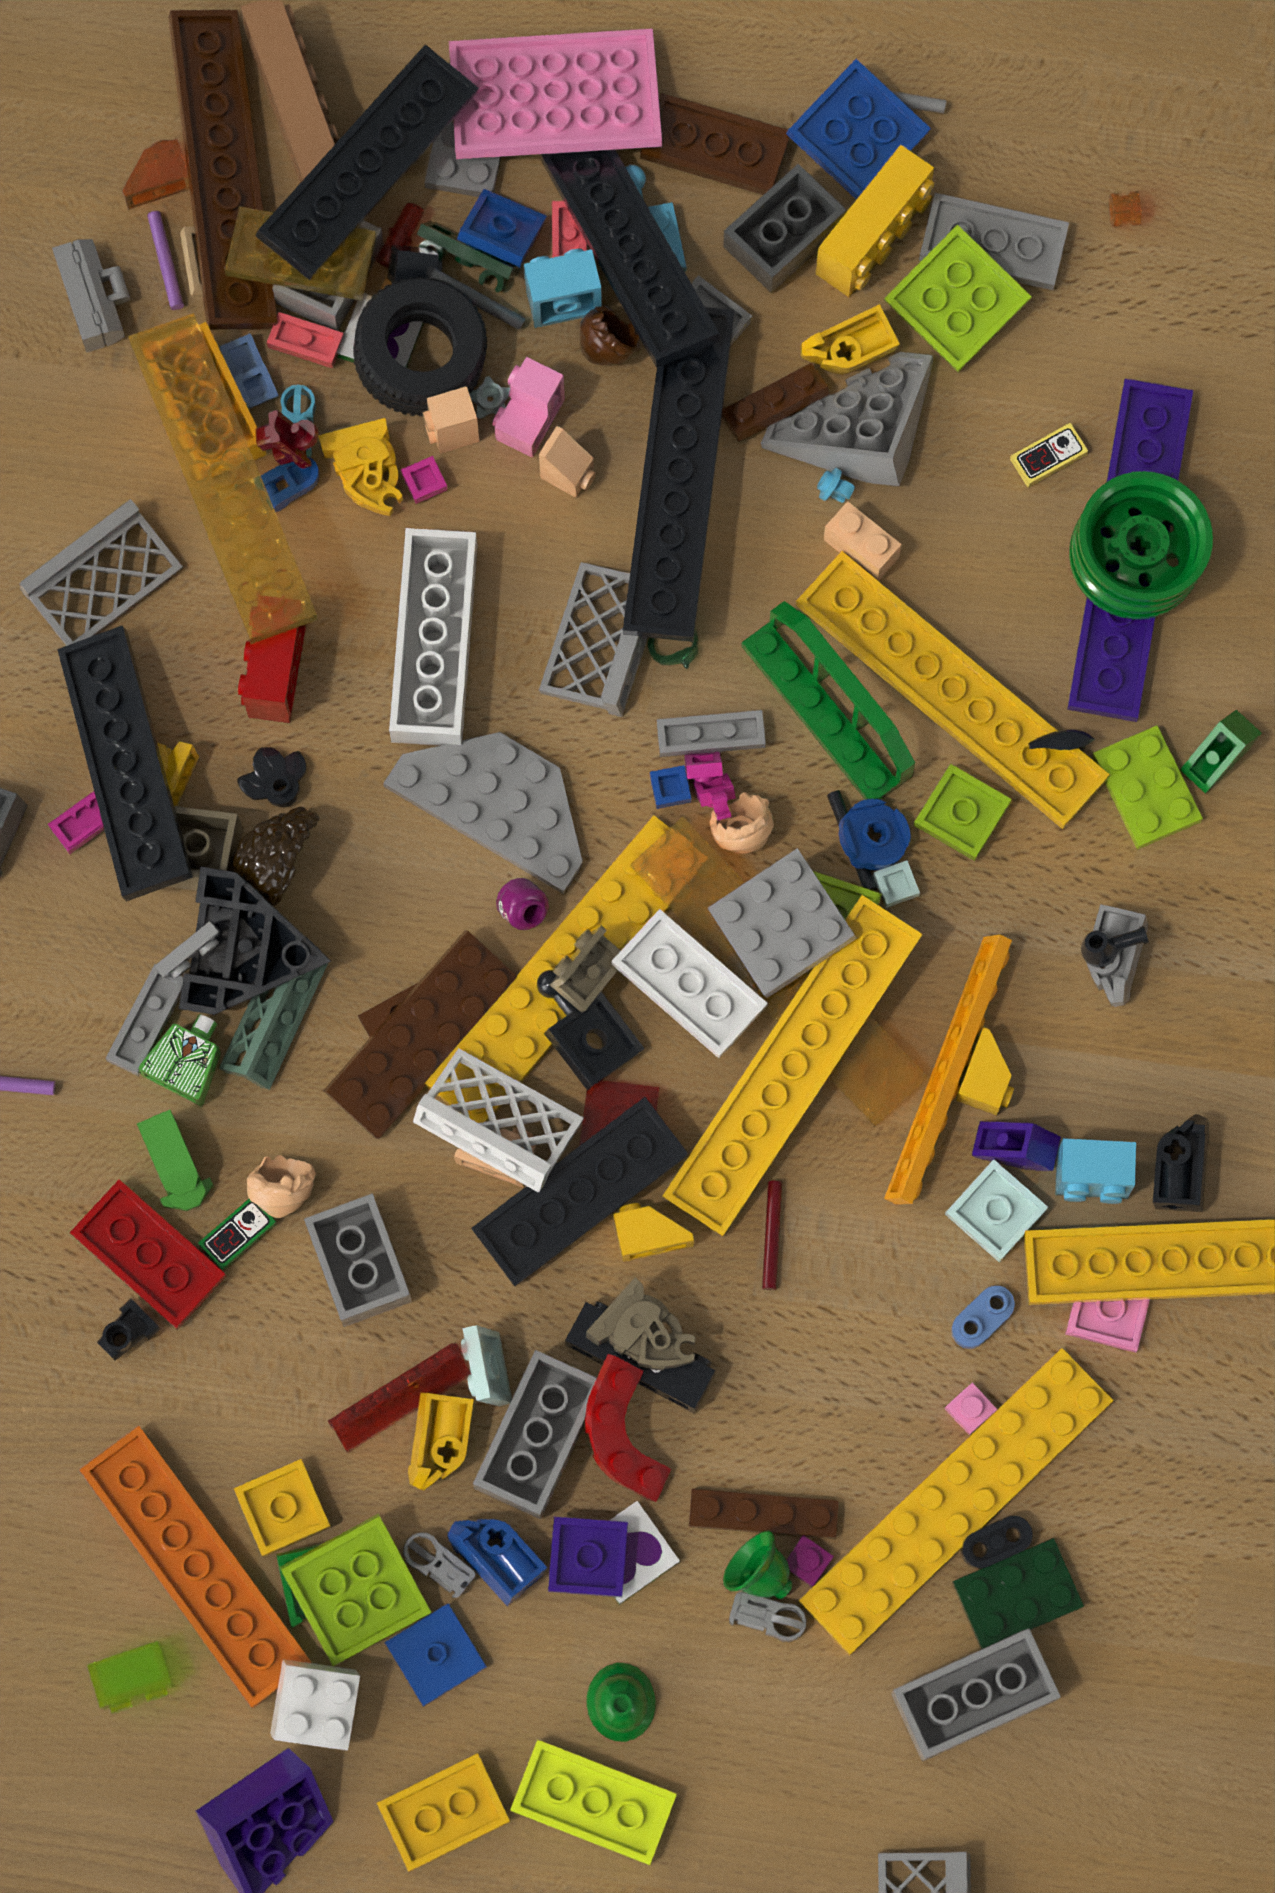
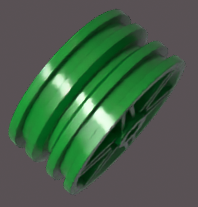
M1147 471L1119 475L1104 483L1094 492L1073 529L1069 544V562L1074 579L1090 601L1110 614L1128 619H1148L1163 615L1176 608L1187 598L1204 572L1213 547L1211 521L1199 498L1178 480L1164 474ZM1136 508L1141 511V515L1131 517L1129 510ZM1162 523H1170L1173 526V531L1168 533ZM1105 528L1111 538L1103 537L1101 529ZM1138 552H1144L1142 556L1138 555ZM1177 558L1178 565L1176 567L1170 566L1166 561ZM1119 564V569L1116 572H1109L1106 569V565ZM1140 575L1149 586L1143 587L1140 585L1138 580Z

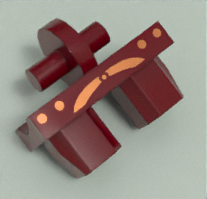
M278 410L269 412V424L255 429L257 446L263 451L272 449L273 457L280 465L294 462L301 469L310 467L311 460L307 457L306 450L317 443L319 434L317 426L309 420H300L297 423H293Z

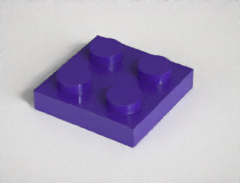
M554 1517L548 1592L622 1598L628 1522Z

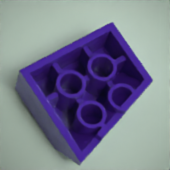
M289 1748L196 1810L221 1867L239 1893H264L272 1883L277 1886L286 1876L283 1871L296 1856H304L334 1822L310 1767Z

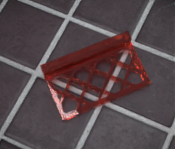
M457 1343L449 1344L328 1420L346 1452L353 1451L418 1410L420 1393L442 1395L466 1380L471 1375V1372L464 1362L462 1351Z

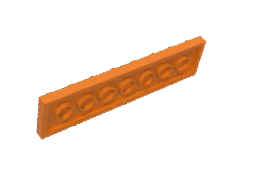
M140 1426L79 1469L252 1709L278 1690L283 1659L312 1663Z

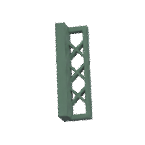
M328 963L276 986L273 996L266 1000V996L269 990L252 997L219 1069L228 1074L244 1077L260 1088L270 1090ZM261 1018L258 1028L251 1033L254 1022ZM246 1050L241 1065L236 1066L235 1063L239 1054Z

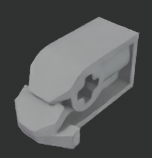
M1100 904L1093 931L1103 930L1112 936L1137 930L1141 926H1144L1147 932L1149 924L1145 914ZM1095 940L1092 942L1091 947L1098 949L1103 945V941ZM1143 943L1118 950L1112 964L1105 966V969L1094 967L1087 963L1095 985L1099 991L1104 990L1111 1006H1124L1129 1001L1130 990Z

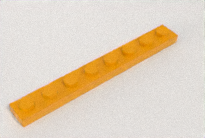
M1001 934L983 937L884 1197L885 1200L896 1205L913 1204V1201L922 1190V1177L926 1167L930 1165L934 1158L936 1140L947 1124V1111L951 1101L959 1092V1080L963 1069L972 1058V1045L976 1035L980 1033L984 1026V1014L988 1003L997 992L996 982L1001 970L1006 966L1010 957L1008 950L1012 940Z

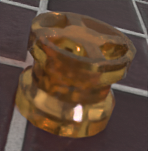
M1138 191L1129 192L1126 196H1120L1118 193L1109 194V216L1112 228L1121 227L1123 223H1130L1133 226L1141 225L1142 211Z

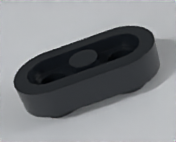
M1006 1517L969 1534L962 1543V1558L970 1567L976 1569L989 1567L1027 1549L1033 1538L1032 1528L1022 1517ZM1009 1528H1013L1018 1532L1019 1537L1016 1542H1010L1007 1539L1006 1532ZM976 1543H980L985 1547L983 1557L974 1555L973 1547Z

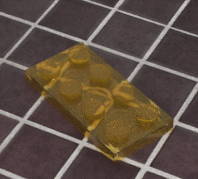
M239 207L225 266L226 276L362 301L376 241V231L356 228L313 278L309 280L255 236L258 229L273 212Z

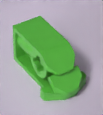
M169 1109L137 1123L160 1180L167 1191L168 1196L160 1199L163 1207L189 1211L200 1206L214 1185L210 1177L201 1181L171 1110Z

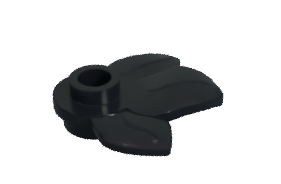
M261 747L253 757L254 771L239 777L237 782L241 791L252 800L267 799L272 805L282 808L289 807L298 798L300 792L298 782L306 773V761L299 751L292 752L284 758L274 748ZM286 786L284 790L276 791L278 788Z

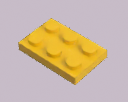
M478 1753L377 1802L378 1808L408 1872L510 1823Z

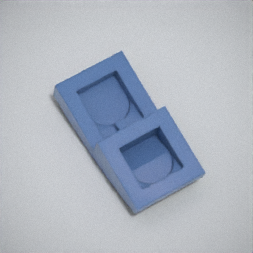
M251 333L219 346L248 409L279 396Z

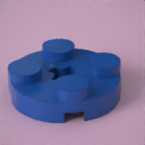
M866 799L856 803L839 822L841 847L855 868L881 870L895 865L909 846L911 834L906 818L898 809L893 811L890 807L884 805L886 802L882 800ZM869 827H873L874 832L881 833L882 837L878 839V842L869 838L867 834Z

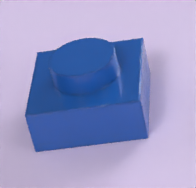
M684 765L650 772L656 809L691 803Z

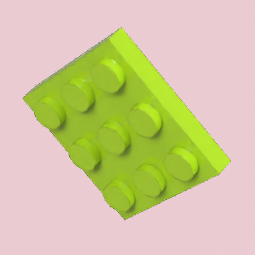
M957 224L884 298V301L952 368L959 372L1031 300L1032 296Z
M379 1513L280 1567L332 1666L431 1613Z

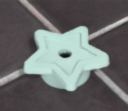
M487 376L477 390L469 393L471 400L477 404V417L482 419L491 413L496 414L500 407L506 408L504 402L509 397L510 388L500 387L493 382L491 377ZM491 396L494 399L493 401L489 402L487 398Z

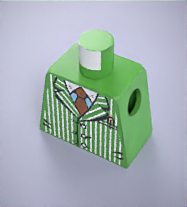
M201 1014L198 1015L190 1031L177 1024H173L138 1068L140 1074L146 1079L202 1107L221 1056L219 1046L209 1041L218 1024Z

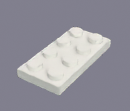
M660 909L611 961V964L718 1058L729 1049L768 1004Z

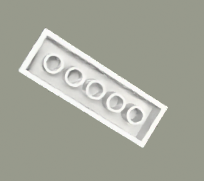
M406 528L389 727L392 743L437 746L445 744L462 745L478 547L476 532Z

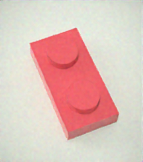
M552 201V258L563 256L567 251L573 249H583L586 251L587 242L564 201Z
M278 312V323L272 327L267 340V347L333 369L344 333Z

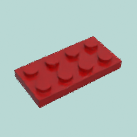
M120 1179L69 1232L177 1330L227 1277L220 1268Z

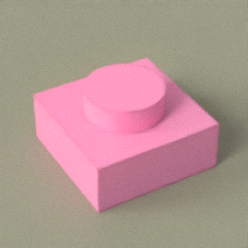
M973 1383L945 1407V1410L969 1436L997 1411L996 1407Z

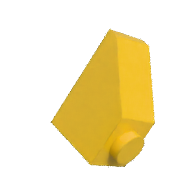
M983 1027L956 1101L997 1116L1000 1106L1008 1107L1014 1088L1008 1086L1012 1075L991 1031Z
M640 1203L628 1204L620 1207L619 1213L613 1214L623 1262L694 1247V1239L691 1232L650 1206L641 1208Z

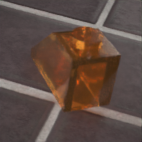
M177 139L171 141L160 140L155 142L150 148L144 149L123 188L128 210L190 190L188 180L190 173Z

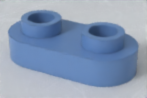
M1002 1286L986 1288L955 1318L951 1329L954 1341L966 1349H974L981 1346L1012 1315L1015 1301L1011 1292ZM992 1298L1001 1299L1003 1307L999 1310L993 1309L990 1306V1300ZM966 1323H974L977 1326V1332L973 1335L967 1334L964 1330V1325Z

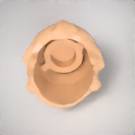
M743 792L739 799L732 803H727L732 816L730 818L717 821L714 810H712L710 829L714 840L721 848L734 853L747 854L761 850L774 827L773 816L768 808L769 800L761 798L759 795L750 796L748 793Z
M278 1155L272 1160L266 1156L262 1163L247 1178L248 1198L270 1216L282 1218L299 1209L305 1200L311 1196L315 1170L312 1164L292 1158L286 1159L282 1155Z

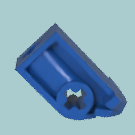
M477 1519L476 1522L470 1520L455 1521L447 1536L452 1549L457 1554L460 1553L507 1607L537 1582L547 1569V1566L512 1527L504 1521L496 1519ZM489 1538L491 1540L499 1538L502 1541L500 1546L495 1544L490 1547L487 1544Z

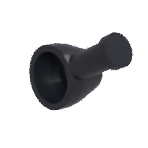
M1144 926L1116 936H1112L1103 930H1095L1088 933L1082 940L1081 953L1089 965L1104 967L1114 961L1118 950L1141 943L1147 944L1149 940ZM1102 940L1103 945L1100 948L1094 949L1091 947L1093 941Z

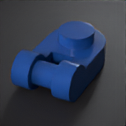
M308 457L311 460L310 467L301 469L294 462L278 465L255 480L254 484L259 492L265 493L267 496V505L272 512L284 509L290 502L316 487L319 482L320 473L317 463L312 458ZM284 479L288 487L279 491L276 484Z

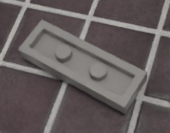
M762 710L657 719L660 757L765 748L766 746Z
M153 966L105 1058L107 1062L140 1076L138 1070L140 1064L155 1047L181 997L184 977L179 976L174 979L170 975L167 978H162Z

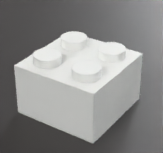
M283 1659L270 1732L272 1738L277 1741L348 1750L360 1680L358 1672L354 1669Z

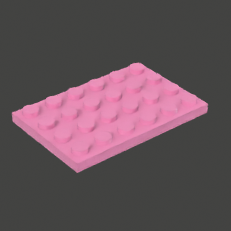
M653 29L449 41L450 65L479 88L473 98L453 119L456 159L662 147Z

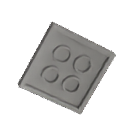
M798 848L708 907L713 918L766 998L857 939Z

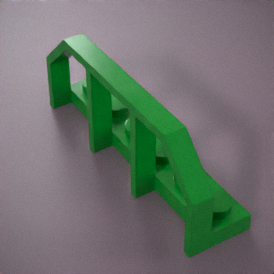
M786 601L770 611L769 622L742 641L741 647L865 800H882L913 777L915 761L896 725L806 615ZM785 624L791 628L814 654L813 675L776 631L778 627ZM831 675L854 704L852 723L819 684L827 676ZM868 723L880 736L897 768L895 777L858 732Z

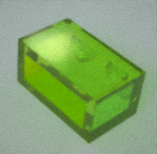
M159 1641L87 1665L99 1707L103 1710L110 1709L111 1714L132 1708L131 1701L146 1697L147 1702L163 1698L168 1695L167 1689L175 1687L163 1646Z

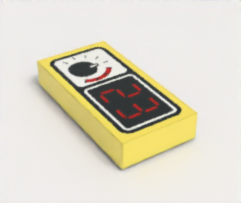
M1069 423L1011 455L1010 461L1029 488L1087 456L1088 449L1072 424Z

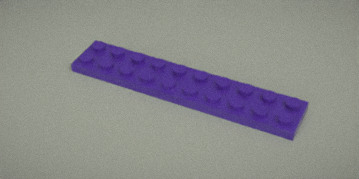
M1125 378L1107 481L1119 475L1140 471L1160 473L1176 480L1179 479L1193 390ZM1132 508L1129 510V515L1131 517L1141 515V511ZM1163 522L1162 524L1166 527L1169 533L1171 524L1168 522ZM1105 528L1101 529L1103 537L1111 538ZM1138 552V555L1142 556L1144 552ZM1119 564L1106 565V569L1109 572H1116L1119 569ZM1140 575L1138 579L1140 585L1143 587L1149 586ZM1086 597L1067 710L1137 722L1155 617L1148 619L1119 617L1102 610Z

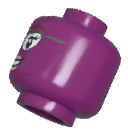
M516 878L507 882L500 889L496 899V906L500 915L511 926L518 930H530L542 923L547 916L549 902L545 893L532 881L526 878Z

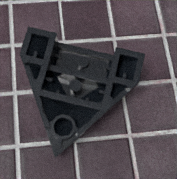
M208 867L200 868L195 901L200 903L196 932L209 921H212L222 933L216 938L219 944L204 956L198 952L192 957L190 971L184 973L179 1009L215 1015L332 961L238 872Z

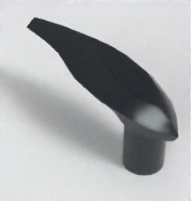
M1060 730L1043 735L1029 742L1028 745L1029 749L1073 750L1079 748L1083 752L1086 745L1095 739L1084 731Z

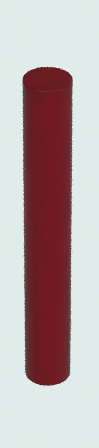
M768 1181L762 1289L770 1291L777 1288L782 1182Z

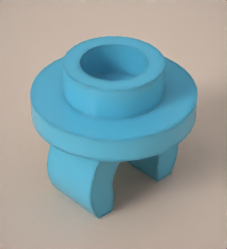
M835 468L832 472L825 471L818 482L817 489L820 490L819 498L823 501L831 496L833 499L843 503L845 499H850L855 486L848 481L840 479L842 470Z

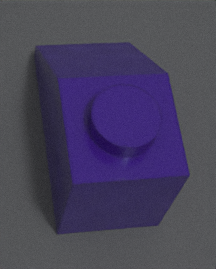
M980 1121L972 1156L991 1162L994 1159L999 1164L1024 1170L1053 1171L1061 1136L1034 1123Z

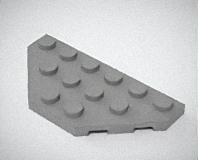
M501 732L463 740L462 745L445 744L402 754L383 783L386 789L562 894L566 893L583 866L560 767Z

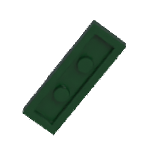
M433 221L420 225L417 235L426 240L422 241L419 247L428 248L430 245L434 246L437 254H439V259L442 261L446 257V253L449 252L455 255L454 260L464 266L473 268L474 265H480L487 270H484L479 276V284H486L489 276L494 275L498 280L495 288L497 293L506 288L507 279L516 277L520 271L521 266L513 265L457 240V233Z

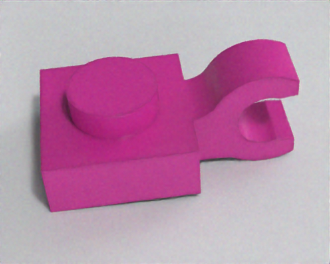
M727 773L723 774V776H716L714 780L709 782H693L701 807H713L717 821L732 817L727 802L728 800L735 799L736 796L733 784Z

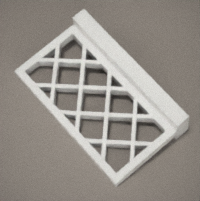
M458 1048L428 1094H425L418 1103L413 1122L539 1193L546 1183L548 1175L581 1126L584 1118ZM459 1062L473 1069L475 1078L458 1081L455 1068ZM498 1083L505 1088L507 1095L489 1098L485 1085ZM478 1086L482 1100L465 1102L461 1089ZM454 1090L458 1104L447 1106L435 1098L440 1092ZM528 1100L536 1105L538 1113L521 1116L516 1102ZM509 1103L514 1117L496 1120L492 1106ZM485 1108L489 1121L477 1123L470 1119L468 1111ZM560 1118L571 1125L567 1131L552 1133L548 1119ZM541 1121L545 1135L528 1138L524 1124ZM517 1125L521 1139L509 1141L501 1136L499 1128ZM548 1143L551 1151L548 1161L534 1155L531 1146Z

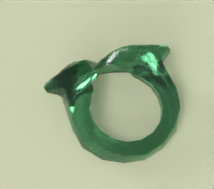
M695 629L692 647L684 648L669 656L658 654L654 646L656 638L649 637L647 643L649 653L653 660L660 665L682 664L685 669H688L689 664L698 655L699 636Z

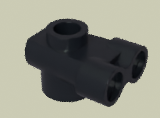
M132 1298L119 1309L121 1311L120 1316L104 1328L101 1338L97 1341L114 1361L118 1360L145 1337L150 1340L161 1329ZM119 1334H124L127 1337V1341L121 1346L114 1345V1338Z

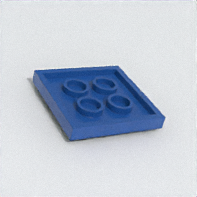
M855 59L788 129L786 135L857 200L900 145L912 151L929 133L931 128L862 63Z

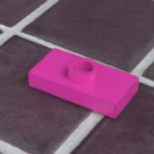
M94 791L48 823L51 831L69 854L104 830Z

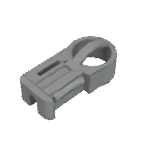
M428 1533L412 1535L407 1539L403 1547L404 1559L408 1565L417 1569L425 1576L430 1572V1578L449 1593L451 1591L455 1592L452 1595L453 1598L459 1597L475 1577V1572L438 1543L435 1537ZM420 1537L430 1540L436 1549L435 1557L419 1546L413 1539ZM408 1546L430 1564L424 1566L413 1562L409 1553H407Z
M738 1592L735 1595L729 1617L730 1625L733 1626L734 1621H737V1624L760 1631L766 1629L765 1635L774 1637L782 1642H792L802 1636L806 1628V1618L804 1612L799 1607L793 1604H783L762 1597H755L743 1592ZM791 1610L800 1616L801 1621L776 1614L779 1611ZM773 1622L800 1629V1631L796 1635L785 1637L775 1630Z

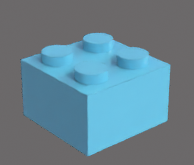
M573 249L567 251L563 256L554 258L540 256L532 259L530 263L524 264L526 294L535 328L583 318L590 310L597 306H602L601 284L592 249L586 251L583 249Z
M1063 1138L1056 1156L1055 1195H1064V1200L1070 1202H1083L1086 1200V1197H1100V1202L1122 1203V1199H1128L1135 1186L1136 1142Z

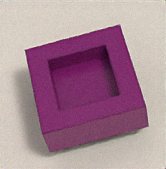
M803 1535L787 1558L791 1574L810 1587H813L834 1556Z

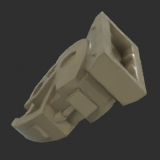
M636 1277L586 1331V1337L594 1344L599 1346L609 1340V1343L621 1356L625 1354L633 1358V1360L639 1362L640 1367L664 1370L690 1364L695 1359V1354L684 1355L680 1351V1346L683 1343L695 1345V1336L682 1334V1328L678 1319L668 1311L667 1307L660 1300L644 1295L643 1284ZM663 1322H666L671 1327L672 1333L667 1332Z

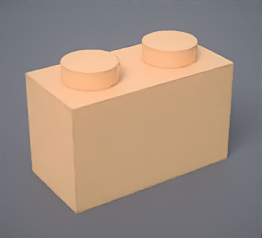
M467 386L426 398L428 411L423 412L424 426L429 443H436L440 454L480 442L477 416Z
M848 501L825 526L824 541L839 553L843 551L878 581L900 557L902 544Z

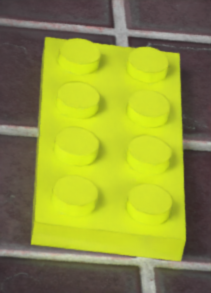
M537 1740L510 1811L650 1866L677 1794Z

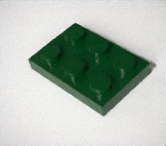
M1054 1538L952 1582L981 1650L1028 1628L1033 1630L1084 1607Z

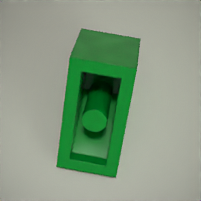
M1236 709L1215 726L1181 767L1180 771L1206 794L1246 754L1261 736L1262 732Z

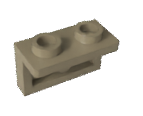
M602 925L592 932L586 929L574 943V946L578 949L573 956L569 958L566 955L552 971L557 976L549 985L581 1013L587 1010L618 971L611 964V961L621 950L603 936L607 930Z

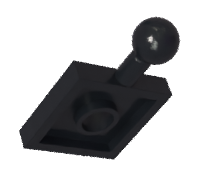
M546 970L537 979V989L542 996L553 998L566 1017L548 1028L544 1034L588 1091L640 1054L645 1048L602 992L599 993L587 1010L581 1013L549 985L557 975L552 972L553 970ZM588 1033H594L601 1038V1049L592 1048L587 1043L586 1036Z

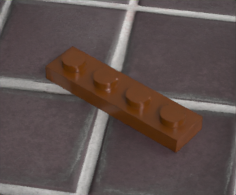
M692 1489L689 1527L754 1533L771 1531L773 1534L804 1535L805 1537L836 1539L839 1501Z

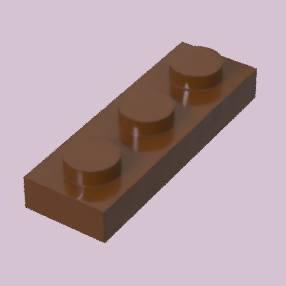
M810 363L724 408L722 419L738 442L824 398L829 395V389L815 367Z

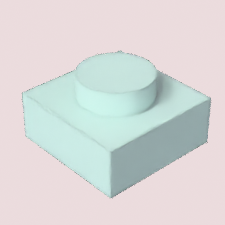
M907 860L878 870L873 874L886 908L920 895Z

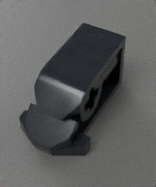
M1195 1114L1180 1127L1178 1125L1159 1141L1156 1152L1153 1192L1155 1209L1203 1212L1207 1148L1209 1143V1122L1207 1118ZM1175 1147H1180L1183 1153L1178 1156V1160H1172L1169 1154L1174 1153Z

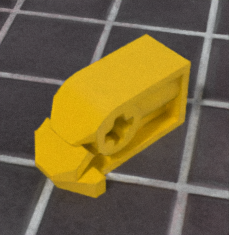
M879 304L821 333L818 332L801 343L800 354L803 359L819 364L820 368L834 374L845 375L895 352L900 343ZM840 348L843 352L849 351L851 353L848 360L845 357L838 358L837 353Z
M420 1393L411 1464L408 1467L410 1485L417 1489L425 1490L438 1479L447 1477L464 1462L474 1399ZM446 1444L447 1448L452 1449V1455L445 1456L443 1462V1456L438 1455L437 1450L438 1447H444Z

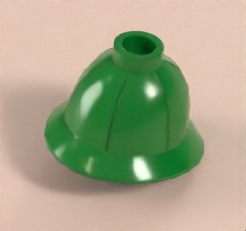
M763 1531L755 1535L733 1555L723 1576V1585L730 1592L742 1590L755 1597L770 1598L775 1596L777 1599L784 1598L791 1591L793 1583L788 1579L790 1568L785 1557L776 1548L775 1537L771 1531Z
M627 1663L610 1664L599 1670L593 1677L587 1692L586 1706L593 1726L604 1737L618 1742L634 1740L646 1731L653 1720L656 1705L654 1689L647 1676L636 1666Z

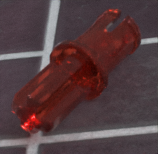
M408 202L394 227L388 228L389 236L379 254L375 257L379 264L386 268L389 267L392 244L403 246L412 244L413 240L411 237L424 215V210L420 206Z

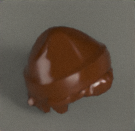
M607 305L597 306L590 310L580 322L581 351L585 358L593 364L620 365L630 359L634 352L641 350L639 344L641 339L636 334L632 323L626 324L620 320L614 310Z

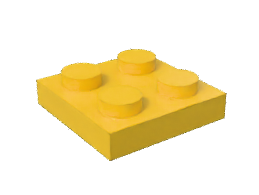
M302 1459L233 1488L263 1558L331 1528Z

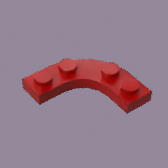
M608 1354L592 1387L586 1406L585 1431L589 1434L594 1451L592 1456L600 1469L611 1480L649 1501L657 1502L671 1468L642 1454L631 1444L625 1427V1415L628 1404L642 1376L643 1370L615 1355Z

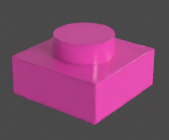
M433 456L401 469V474L415 504L447 491V485Z
M720 752L684 755L687 779H694L697 782H709L714 780L716 776H723Z

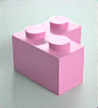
M526 357L521 367L516 365L513 368L508 379V384L510 385L509 397L511 399L506 408H499L492 425L495 426L497 441L533 458L565 400L564 375Z

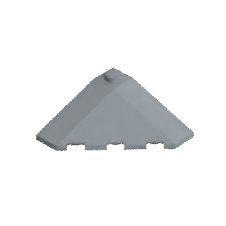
M898 352L888 358L890 365L872 374V371L867 368L846 379L847 387L830 396L827 395L806 406L802 411L768 426L761 442L762 448L830 471L838 468L842 470V475L866 483L900 486L910 459L932 369L933 355Z

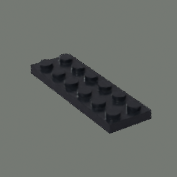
M644 1097L556 1163L539 1193L526 1186L471 1229L512 1284L517 1286L689 1154L647 1098Z

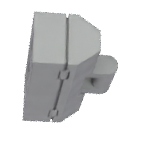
M93 239L75 240L73 244L69 242L53 247L52 250L86 353L103 348L105 344L107 346L113 345L125 337L115 308L116 305L130 300L121 268L114 266L105 270L102 269ZM110 280L114 294L106 296L102 283Z

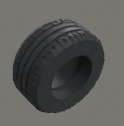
M410 277L406 280L401 279L399 282H392L391 285H386L384 289H380L377 291V294L372 296L359 316L353 346L356 372L359 374L358 377L362 381V385L367 388L368 393L372 394L375 400H379L380 404L386 405L388 409H394L397 413L402 412L404 415L408 413L410 416H423V412L428 411L426 398L466 386L468 392L471 393L481 376L487 350L485 323L482 320L481 313H478V308L473 305L472 300L468 299L466 294H462L458 288H454L451 284L447 285V282H440L438 279L430 280L428 277H416V279ZM423 321V323L435 326L448 337L453 347L451 359L444 366L436 370L427 372L410 370L399 364L390 354L387 347L389 335L403 324Z

